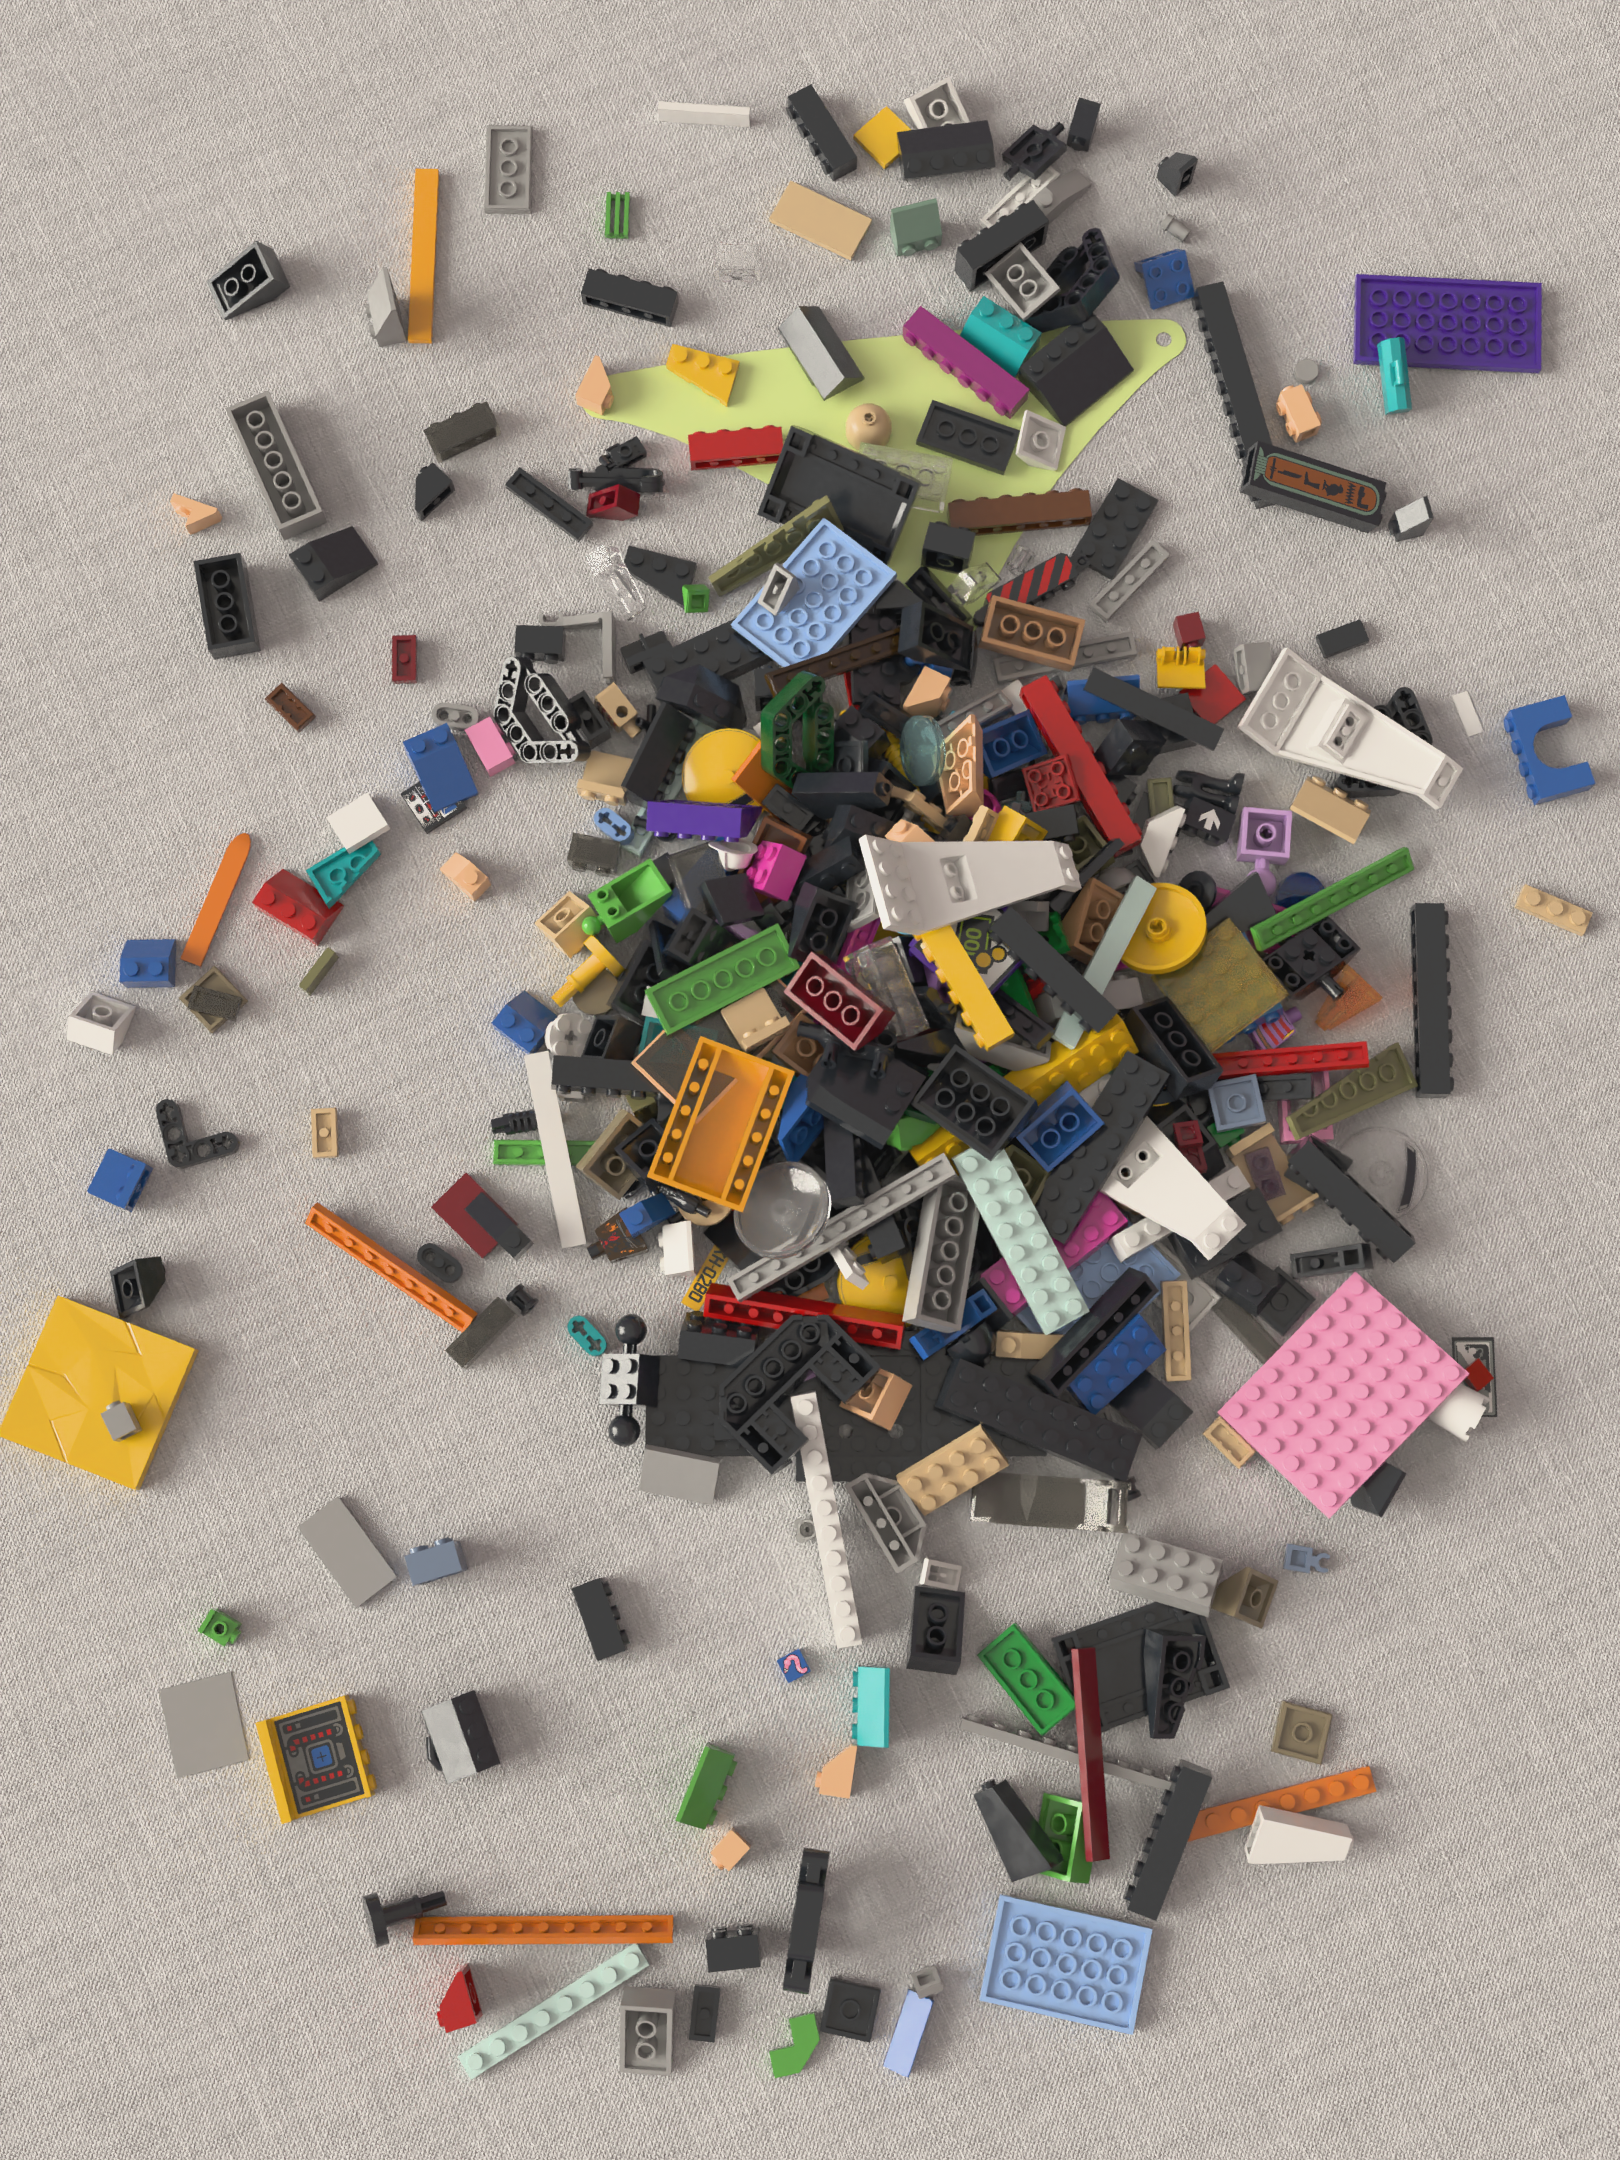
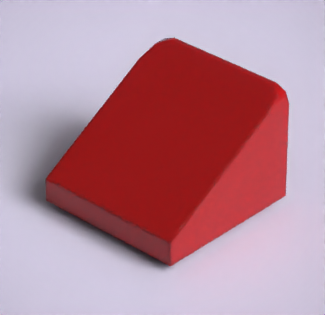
M1479 1358L1464 1368L1469 1373V1376L1464 1381L1471 1389L1477 1392L1494 1379Z

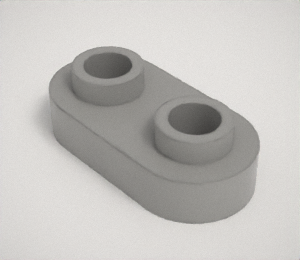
M443 702L435 705L431 712L432 719L437 726L447 723L452 730L465 731L467 728L480 722L478 712L471 706ZM443 714L449 715L446 720L440 719ZM470 717L472 718V721L470 723H465L464 719Z

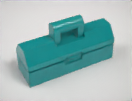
M1401 337L1390 338L1377 344L1385 415L1412 410L1405 340Z

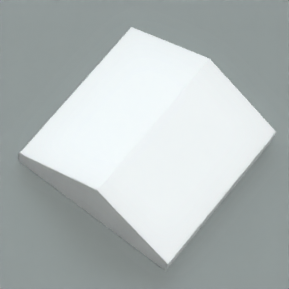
M1026 410L1023 416L1016 455L1029 466L1056 471L1066 427Z

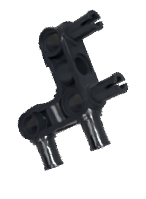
M800 1021L797 1030V1037L818 1040V1043H821L824 1052L820 1064L823 1068H827L828 1061H830L829 1069L836 1068L838 1054L872 1060L873 1064L870 1075L876 1078L877 1072L880 1071L879 1079H884L887 1074L888 1063L893 1060L895 1055L897 1036L888 1029H884L880 1035L857 1051H854L823 1024L818 1025Z

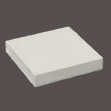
M368 793L326 817L349 854L390 830V827Z

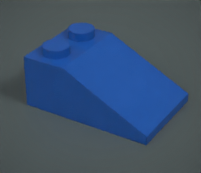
M447 723L403 741L406 755L435 813L461 800L464 801L479 794Z
M800 1074L789 1086L778 1134V1140L789 1167H795L824 1129L823 1115L805 1105L807 1098L806 1080L808 1077Z

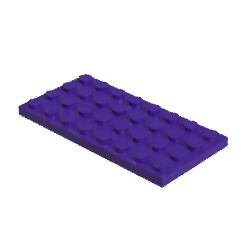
M1356 274L1353 364L1380 366L1377 344L1390 338L1401 337L1405 340L1407 367L1539 373L1541 371L1542 283Z

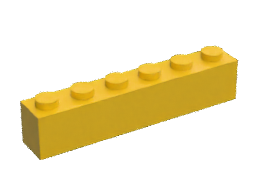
M948 925L921 935H913L916 941L921 940L925 946L922 951L929 963L934 961L938 970L935 973L942 984L947 983L951 990L948 992L954 1005L959 1004L963 1010L960 1015L967 1027L971 1025L976 1032L973 1037L980 1048L984 1047L988 1052L1013 1038L1014 1032L952 927Z

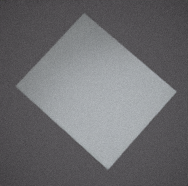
M231 1672L159 1690L176 1778L249 1760Z

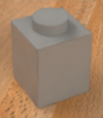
M113 1402L106 1406L107 1410L101 1413L113 1441L121 1442L142 1431L130 1403Z

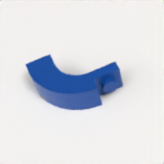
M982 1289L965 1300L960 1331L943 1333L925 1328L909 1340L921 1358L925 1360L997 1310V1307L986 1291Z

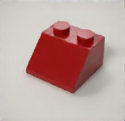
M469 1963L464 1964L456 1973L439 2006L440 2011H437L440 2027H445L446 2033L476 2024L483 2015Z

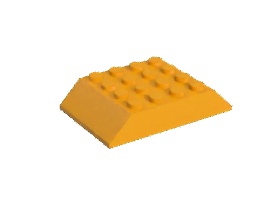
M700 1036L647 1177L743 1213L795 1071ZM736 1078L738 1082L696 1124L697 1116Z

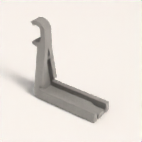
M560 611L558 613L559 619L556 622H545L546 617L540 612L538 620L541 626H563L564 629H602L603 679H606L607 685H611L613 682L616 684V619L612 611L566 617Z

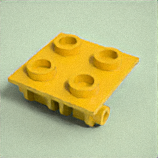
M1162 646V648H1157V688L1205 689L1204 659L1206 650L1201 649V647H1189L1187 651L1186 646L1183 647V651H1179V646H1176V651L1175 647Z

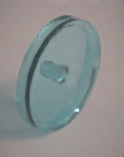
M916 715L906 722L901 734V763L905 775L912 784L916 786H931L938 781L944 769L946 756L944 736L939 724L933 717L929 715Z

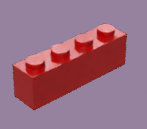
M767 425L759 429L744 427L736 431L721 429L713 433L698 431L688 435L691 471L777 463L783 448L782 428L774 425Z

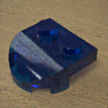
M1302 871L1294 872L1279 883L1276 890L1275 905L1289 908L1325 888L1314 875Z

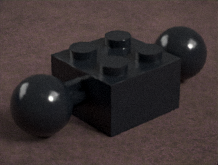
M636 1314L624 1315L618 1320L615 1327L616 1336L623 1343V1354H603L599 1404L619 1406V1415L610 1422L608 1434L613 1443L622 1447L634 1444L640 1436V1425L632 1416L633 1407L657 1406L660 1356L636 1354L637 1345L645 1339L647 1334L645 1321Z

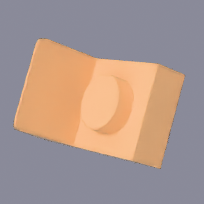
M175 493L171 498L170 502L175 512L180 516L188 518L185 527L189 534L199 532L222 520L220 512L215 507Z

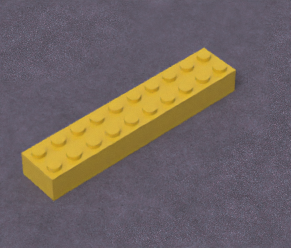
M1116 1014L1099 1033H1093L1092 1031L1087 1033L1084 1030L1074 1049L1071 1050L1056 1040L1051 1044L1050 1060L1048 1063L1019 1071H1011L1003 1078L1034 1098L1039 1106L1066 1081L1079 1093L1116 1068L1127 1050L1133 1054L1139 1051L1124 1021ZM940 1127L922 1144L912 1146V1149L908 1151L918 1167L945 1153L957 1176H959L960 1174L951 1158L971 1147L943 1127Z

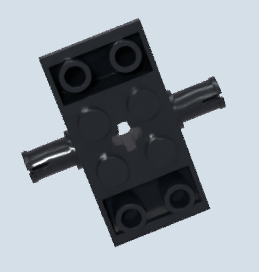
M1327 916L1296 937L1290 936L1278 942L1281 947L1257 963L1261 971L1289 999L1302 1000L1321 987L1335 1002L1345 994L1346 990L1333 978L1351 961L1361 948Z
M1180 1099L1166 1105L1153 1106L1147 1115L1148 1118L1174 1146L1173 1124L1198 1120L1203 1139L1202 1149L1208 1168L1206 1173H1201V1176L1206 1181L1226 1167L1217 1142L1206 1130L1208 1126L1215 1122L1214 1117H1210L1213 1113L1211 1106L1198 1117Z

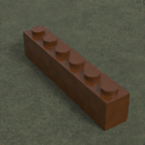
M1074 488L1068 492L1051 490L1045 494L1030 492L1012 497V495H1002L999 498L993 499L979 497L972 501L956 499L948 503L947 507L948 526L968 528L976 533L975 536L1088 526L1092 518L1089 490H1082L1081 488Z

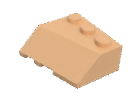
M970 714L933 750L946 815L958 816L965 814L967 817H972L979 810L980 805L984 806L983 730L974 714Z

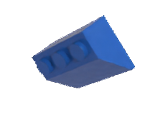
M1139 675L1115 677L1140 689ZM1087 679L1067 681L1063 700L1067 702L1070 708V716L1073 721H1077L1080 725H1084L1089 721H1096V723L1101 724L1107 723L1111 719L1133 720L1134 717H1137V715L1083 691Z
M1029 709L982 729L983 774L990 779L1048 754Z
M1066 1081L1038 1106V1110L1015 1137L1047 1172H1050L1105 1123L1076 1089Z

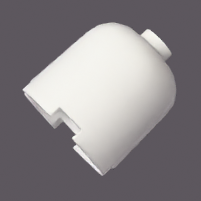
M1460 1384L1429 1416V1419L1466 1442L1470 1437L1466 1432H1470L1472 1428L1475 1429L1486 1409L1482 1403L1486 1405L1490 1398Z

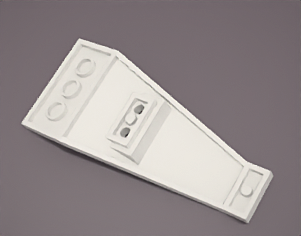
M864 835L859 839L881 923L885 930L921 935L1057 889L1076 892L1082 888L1069 845L1056 841L898 842L870 835Z
M1108 1073L1079 1093L1091 1108L1111 1078ZM1146 1116L1100 1190L1101 1193L1190 1240L1207 1260L1213 1258L1246 1226L1243 1220L1148 1116ZM1140 1152H1143L1146 1155V1159L1144 1161L1139 1159ZM1123 1168L1128 1171L1127 1177L1121 1175Z

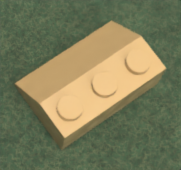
M1307 776L1290 810L1354 844L1370 816L1371 810L1368 809L1369 805L1359 799L1355 801L1346 797L1348 794L1335 787L1334 790L1325 785L1326 782L1317 776H1313V778Z

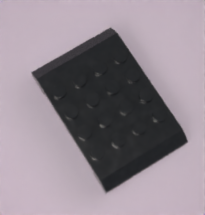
M791 425L757 515L777 524H785L810 507L815 500L827 495L844 528L842 532L888 566L922 483L910 475L808 429Z
M1153 1602L1051 1638L1066 1684L1073 1694L1074 1681L1071 1649L1095 1647L1101 1733L1110 1730V1728L1148 1716L1144 1666L1146 1629L1172 1630L1206 1636L1203 1664L1201 1670L1197 1669L1192 1682L1194 1684L1193 1691L1188 1693L1185 1702L1230 1688L1205 1616L1159 1602Z

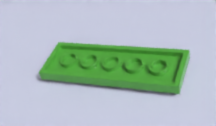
M777 923L646 989L645 993L665 1033L669 1035L799 969L800 966L797 960L788 957L789 944Z

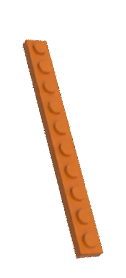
M673 1915L423 1917L420 1919L415 1918L413 1945L673 1943L674 1919Z

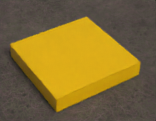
M886 106L853 135V139L878 164L886 169L899 157L896 132L911 129Z

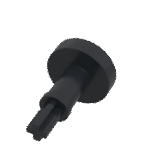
M443 1891L418 1898L416 1894L411 1898L381 1907L376 1892L362 1896L366 1921L375 1948L389 1944L387 1927L415 1918H423L424 1912L447 1905Z

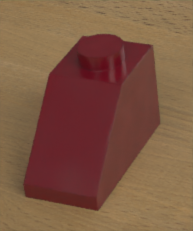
M620 484L590 493L586 516L589 518L618 521L637 517L640 508V494Z

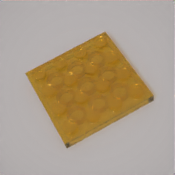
M1230 918L1206 935L1200 952L1188 964L1178 970L1164 974H1154L1150 977L1162 994L1168 996L1211 1053L1289 995Z

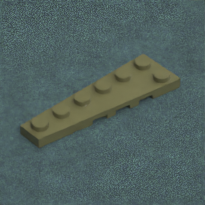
M826 495L821 499L815 500L810 507L709 576L708 578L718 596L721 597L771 570L775 563L782 564L786 562L823 518L843 531L844 528L828 496Z
M1399 1042L1388 1046L1369 1060V1068L1355 1069L1287 1116L1286 1121L1295 1141L1417 1087L1418 1084Z

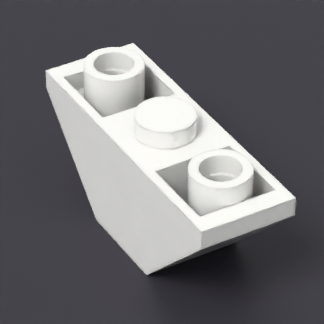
M1178 805L1147 819L1141 831L1142 839L1139 843V848L1151 874L1156 877H1160L1161 873H1165L1169 860L1166 859L1169 850L1173 851L1178 839L1175 836L1178 827L1182 828L1186 819L1185 809Z

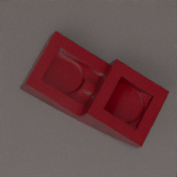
M1198 1120L1174 1123L1173 1133L1176 1148L1200 1174L1206 1173L1208 1168L1202 1149L1203 1139Z

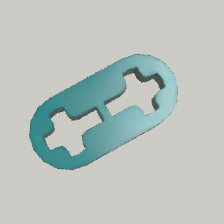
M583 1316L571 1318L567 1325L570 1335L589 1355L593 1357L603 1355L607 1349L605 1338ZM574 1322L585 1323L583 1329L587 1332L585 1336L579 1331L573 1332L575 1329ZM590 1336L595 1341L599 1339L602 1341L600 1343L602 1348L600 1351H590L592 1345L587 1340Z

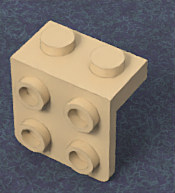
M591 751V755L587 759L583 779H578L576 787L578 795L590 801L600 800L612 806H625L627 797L621 784L633 759Z

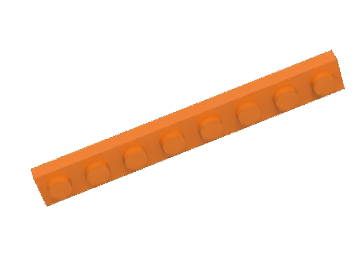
M317 1202L312 1206L305 1224L462 1333L466 1334L470 1330L478 1314L476 1311Z
M1367 1765L1201 1809L1187 1842L1252 1825L1259 1805L1298 1813L1377 1792L1370 1767Z

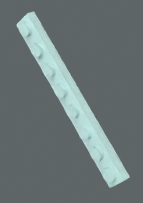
M631 1944L461 2053L458 2058L470 2079L472 2080L649 1966L650 1963L639 1944Z

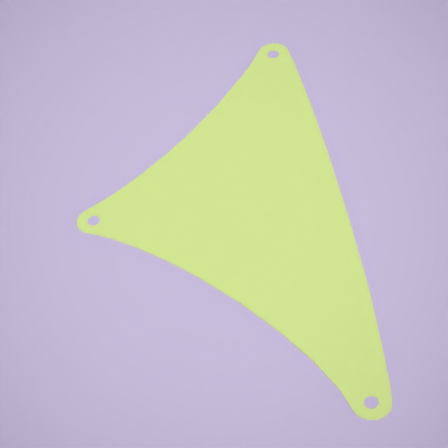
M1167 319L1101 321L1122 350L1134 371L1066 426L1056 471L1032 467L1016 455L1019 437L1004 476L916 445L917 437L932 400L1017 430H1021L1026 410L1058 424L1060 423L1030 391L1027 401L1011 419L1005 415H999L991 404L987 401H981L973 390L969 387H963L951 373H945L938 363L924 357L921 350L916 346L907 344L902 335L841 341L865 378L863 381L825 401L815 385L812 386L792 351L787 347L722 356L740 362L727 407L720 403V400L704 393L695 384L688 383L669 371L666 365L607 376L611 385L612 396H614L610 409L606 408L603 416L586 408L584 410L592 417L632 424L672 437L688 445V435L698 431L713 433L721 429L736 431L744 427L759 429L767 425L782 428L784 445L791 425L808 429L914 477L922 484L888 565L897 573V579L911 591L905 583L921 567L922 549L929 522L935 523L940 521L948 524V503L956 499L972 501L979 497L993 499L999 498L1002 495H1012V497L1030 492L1045 494L1050 491L1060 476L1112 415L1156 371L1181 353L1186 344V336L1182 327L1177 322ZM1069 326L1042 333L1039 347L1033 355ZM954 330V332L960 335L962 330ZM1165 332L1171 336V343L1168 346L1162 347L1157 344L1156 337L1159 333ZM866 403L881 406L891 419L892 432L889 442L882 449L875 452H868L862 449L861 451L856 450L849 444L846 437V421L850 412L855 407ZM777 463L739 466L737 468L769 484ZM1023 532L975 536L967 576L929 568L972 615V618L967 623L974 626L973 631L977 628L972 622L975 612L983 607L987 593L992 590L1000 571Z

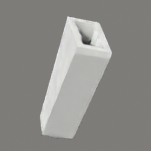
M1259 1805L1244 1850L1250 1864L1345 1861L1348 1851L1352 1850L1354 1838L1347 1824Z

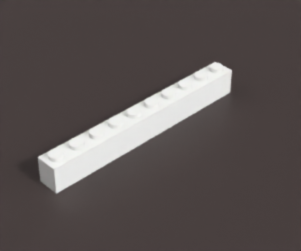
M816 1390L791 1394L796 1427L809 1439L800 1451L837 1649L862 1644L861 1631Z

